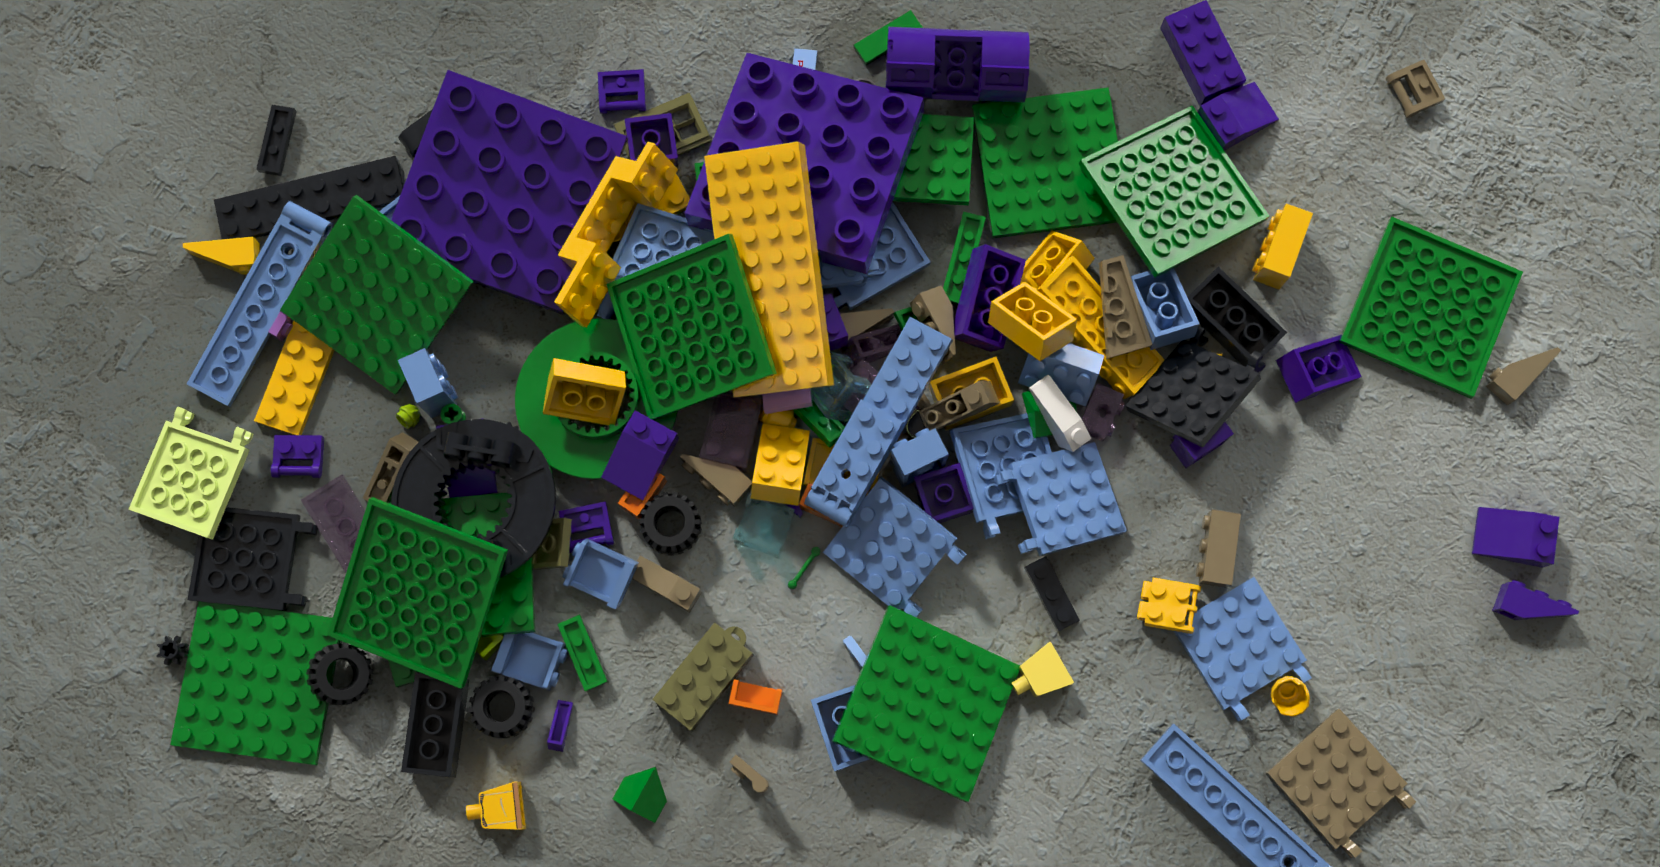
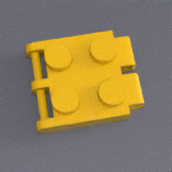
M1153 578L1152 582L1143 581L1141 599L1148 602L1140 601L1137 619L1145 621V626L1193 634L1194 627H1192L1194 613H1197L1198 609L1196 601L1198 593L1201 592V586ZM1190 592H1193L1191 605H1189ZM1189 612L1188 623L1185 625L1186 615Z

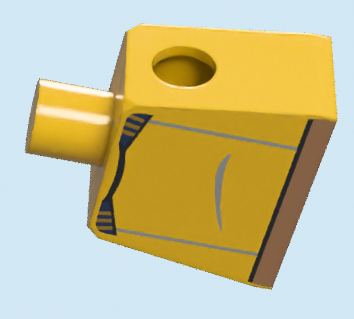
M512 782L479 793V804L466 806L467 819H481L482 828L526 829L521 782Z

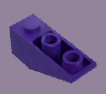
M1515 580L1501 585L1492 611L1513 620L1569 617L1579 613V610L1571 608L1572 604L1569 602L1550 599L1549 594L1539 590L1531 591L1526 588L1524 583Z

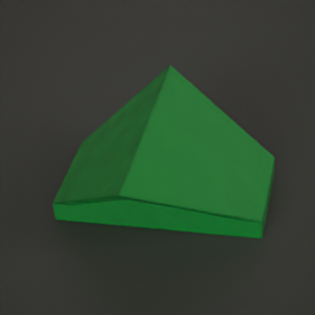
M656 767L624 777L612 798L630 811L656 823L667 803Z

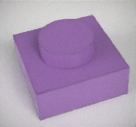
M280 312L268 333L274 338L283 341L293 327V320Z

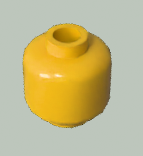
M763 409L760 422L794 428L797 418L794 417L793 410L765 414Z

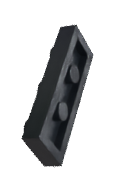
M278 105L271 106L256 168L258 172L282 176L297 113L295 108Z
M1047 556L1024 567L1057 632L1080 621Z

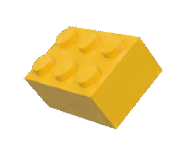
M1287 203L1281 210L1277 209L1267 227V230L1270 231L1262 241L1260 247L1262 253L1256 259L1252 269L1255 272L1254 281L1278 290L1281 289L1291 276L1313 213Z
M1023 282L991 301L988 323L1034 358L1042 361L1073 341L1077 319L1032 286Z
M997 356L930 381L928 388L934 403L980 380L991 381L1000 402L981 413L944 427L945 430L1012 406L1014 398Z
M762 424L752 481L751 499L799 505L810 430Z

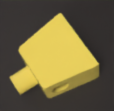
M1051 642L1047 643L1020 665L1019 671L1022 677L1011 682L1017 695L1030 689L1034 697L1050 693L1074 683Z

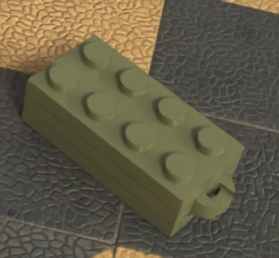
M714 622L652 700L693 732L754 656L745 647L747 639L745 632L735 626L724 630ZM732 634H736L740 640H736L732 637Z

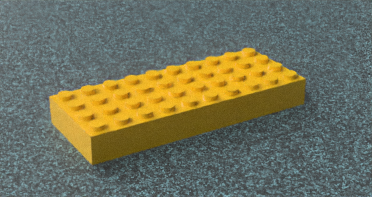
M791 142L704 156L714 239L726 234H733L777 372L775 375L733 390V397L834 386L805 145L800 142Z

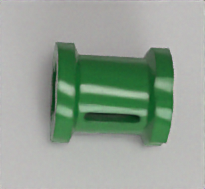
M447 404L441 410V419L446 424L466 420L465 413L456 404ZM453 412H456L458 415L454 416V420L452 421L449 417H452Z

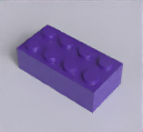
M1207 0L1164 18L1160 29L1199 106L1223 93L1244 85L1246 77Z
M986 244L972 249L954 319V335L956 340L989 352L1004 349L1007 337L988 323L991 301L1020 285L1026 262L1025 259Z

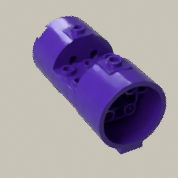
M888 27L886 88L923 97V99L1024 103L1029 79V32Z

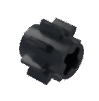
M165 636V642L157 644L160 648V653L156 656L158 658H165V665H170L172 660L176 665H181L180 660L183 657H188L186 648L189 644L180 643L182 640L180 636H175L174 640L169 636ZM171 647L176 649L174 654L170 652Z

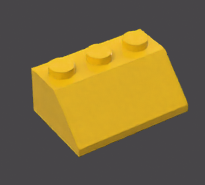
M1051 231L1025 262L1020 284L1026 282L1034 289H1037L1069 257L1074 256L1085 270H1087L1095 258L1082 240Z
M553 358L548 376L543 414L604 425H615L626 389L625 371Z

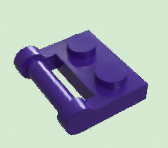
M644 69L598 72L600 114L620 110L639 109V112L646 111ZM638 95V100L607 102V97Z
M274 435L273 464L271 465L272 478H280L281 475H304L321 478L324 437L322 435ZM283 460H313L312 466H282Z
M606 501L558 511L560 518L572 519L571 534L599 528L604 529L603 535L572 541L570 535L569 554L573 553L578 542L581 543L585 539L600 545L607 544L609 546L615 544Z

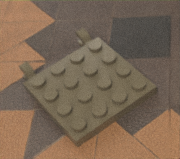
M1336 709L1266 772L1270 779L1333 849L1341 846L1350 858H1356L1363 851L1349 837L1394 797L1404 809H1410L1416 803L1414 798L1403 790L1407 782L1340 709Z

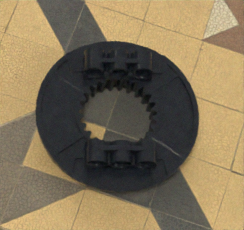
M469 419L437 428L420 440L406 456L394 482L391 504L453 528L448 525L449 520L443 517L446 511L441 509V506L445 505V501L441 498L447 495L444 489L445 487L452 486L450 479L457 480L458 472L465 474L466 468L473 471L475 466L481 470L484 467L490 471L493 470L504 479V484L510 487L507 493L512 497L507 499V502L511 504V507L506 508L505 511L508 517L501 518L503 524L502 526L495 525L494 533L488 530L486 536L478 534V536L474 537L508 549L499 577L502 578L524 565L537 552L548 535L556 507V488L550 465L543 452L528 436L502 422L487 419Z

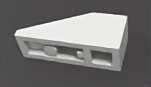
M1046 375L1029 388L1059 447L1074 452L1091 439L1082 419L1049 375Z

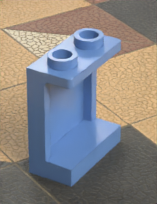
M585 539L581 543L578 542L572 553V556L575 557L572 565L568 564L562 577L565 578L563 585L566 587L573 586L608 602L607 606L617 609L624 599L639 562L589 539Z
M534 633L507 634L503 637L491 671L550 691L551 687H555L558 682L560 673L557 670L560 663L563 664L565 662L568 650L565 649V643Z

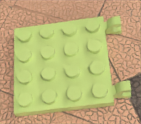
M177 407L173 421H166L129 510L213 540L250 451L245 448V445L250 443L254 434L236 427L233 440L230 443L186 428L185 426L190 424L195 414Z

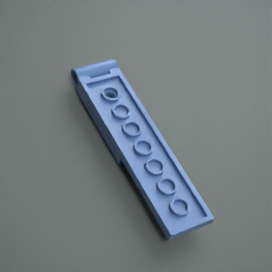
M291 201L284 206L279 219L189 378L187 385L231 407L271 335L268 331L278 314L282 312L280 311L282 305L318 252L325 238L329 235L332 229L331 222ZM290 249H294L292 255L288 254Z
M912 317L908 319L866 396L858 403L814 481L812 489L805 499V505L846 528L850 525L890 454L893 445L899 438L953 340ZM850 471V477L844 479V473Z
M1172 724L1140 760L1254 867H1286L1284 865L1285 858L1290 859L1288 867H1331L1175 724Z

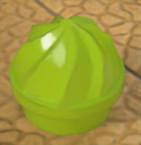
M411 404L401 406L398 409L399 412L395 415L396 419L406 429H409L411 426L415 427L421 416L419 408Z

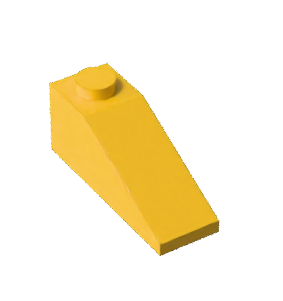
M254 237L183 243V248L189 254L244 275L248 274L260 253V243Z

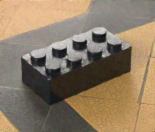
M1219 266L1187 296L1199 324L1245 367L1250 355L1254 351L1264 356L1287 333Z
M415 672L401 772L456 778L470 679H467L465 687L460 689L423 673Z

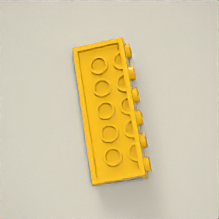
M1074 256L1069 257L1036 289L1077 319L1074 338L1071 343L1104 355L1099 375L1106 379L1112 386L1113 391L1118 396H1121V398L1125 399L1135 395L1164 362L1163 357L1156 349L1150 350L1149 347L1106 359L1101 287Z

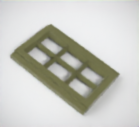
M690 92L630 117L673 114L688 108L691 119L677 125L673 122L674 136L677 141V156L712 142ZM625 120L614 124L617 133L626 135ZM694 122L699 133L682 140L677 129ZM626 143L625 152L629 158L628 144Z

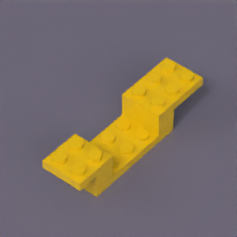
M647 142L637 161L617 156L614 158L558 254L573 270L554 303L582 327L587 328L608 292L606 284L614 281L621 269L607 254V251L634 204L638 203L656 208L678 171L676 166L655 143Z

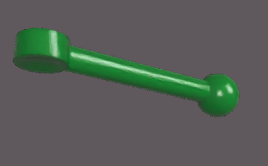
M819 547L812 548L811 555L795 578L788 582L789 589L797 587L798 580L815 557L820 555L821 550Z

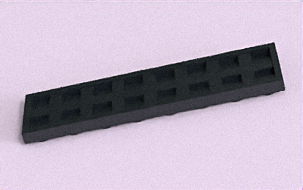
M391 156L214 199L221 239L258 238L270 235L284 206L289 201L327 221L340 218L355 195H358L375 209L385 207L401 195L403 182L396 156Z

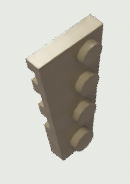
M1124 255L1101 261L1099 263L1106 359L1152 346L1153 344Z

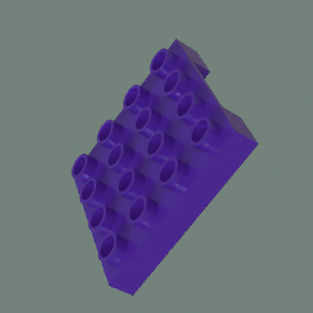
M746 53L707 155L791 142L804 144L817 249L820 252L821 261L867 274L924 113L923 97ZM704 161L684 214L688 226L713 231Z
M447 70L391 220L473 280L474 283L564 315V311L554 301L573 269L558 254L616 156L622 157L627 143V136Z

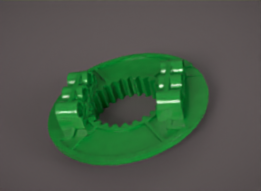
M591 319L587 328L574 322L557 329L533 349L518 377L515 392V409L522 433L539 447L551 467L571 476L602 479L601 476L634 411L647 416L619 323L616 320ZM553 358L625 371V377L632 392L630 393V398L633 401L628 403L630 411H624L626 418L617 419V426L610 424L608 431L601 427L599 433L594 428H591L588 433L585 427L579 428L576 423L572 424L569 418L543 414L548 376ZM678 411L654 421L672 430Z

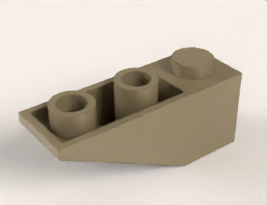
M942 285L919 293L909 304L919 322L953 340L941 361L943 365L956 355L953 306Z
M980 380L920 410L919 413L925 427L929 431L935 428L938 430L981 413L1000 402L991 381Z
M685 454L680 456L684 462L681 466L691 475L694 472L701 477L700 483L708 490L715 489L719 493L717 497L727 506L731 503L736 507L752 489V481L735 466Z

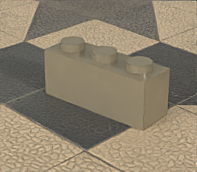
M1212 509L1207 515H1204L1202 529L1205 530V537L1200 540L1199 553H1202V560L1198 562L1196 568V577H1199V584L1224 588L1232 586L1241 514Z

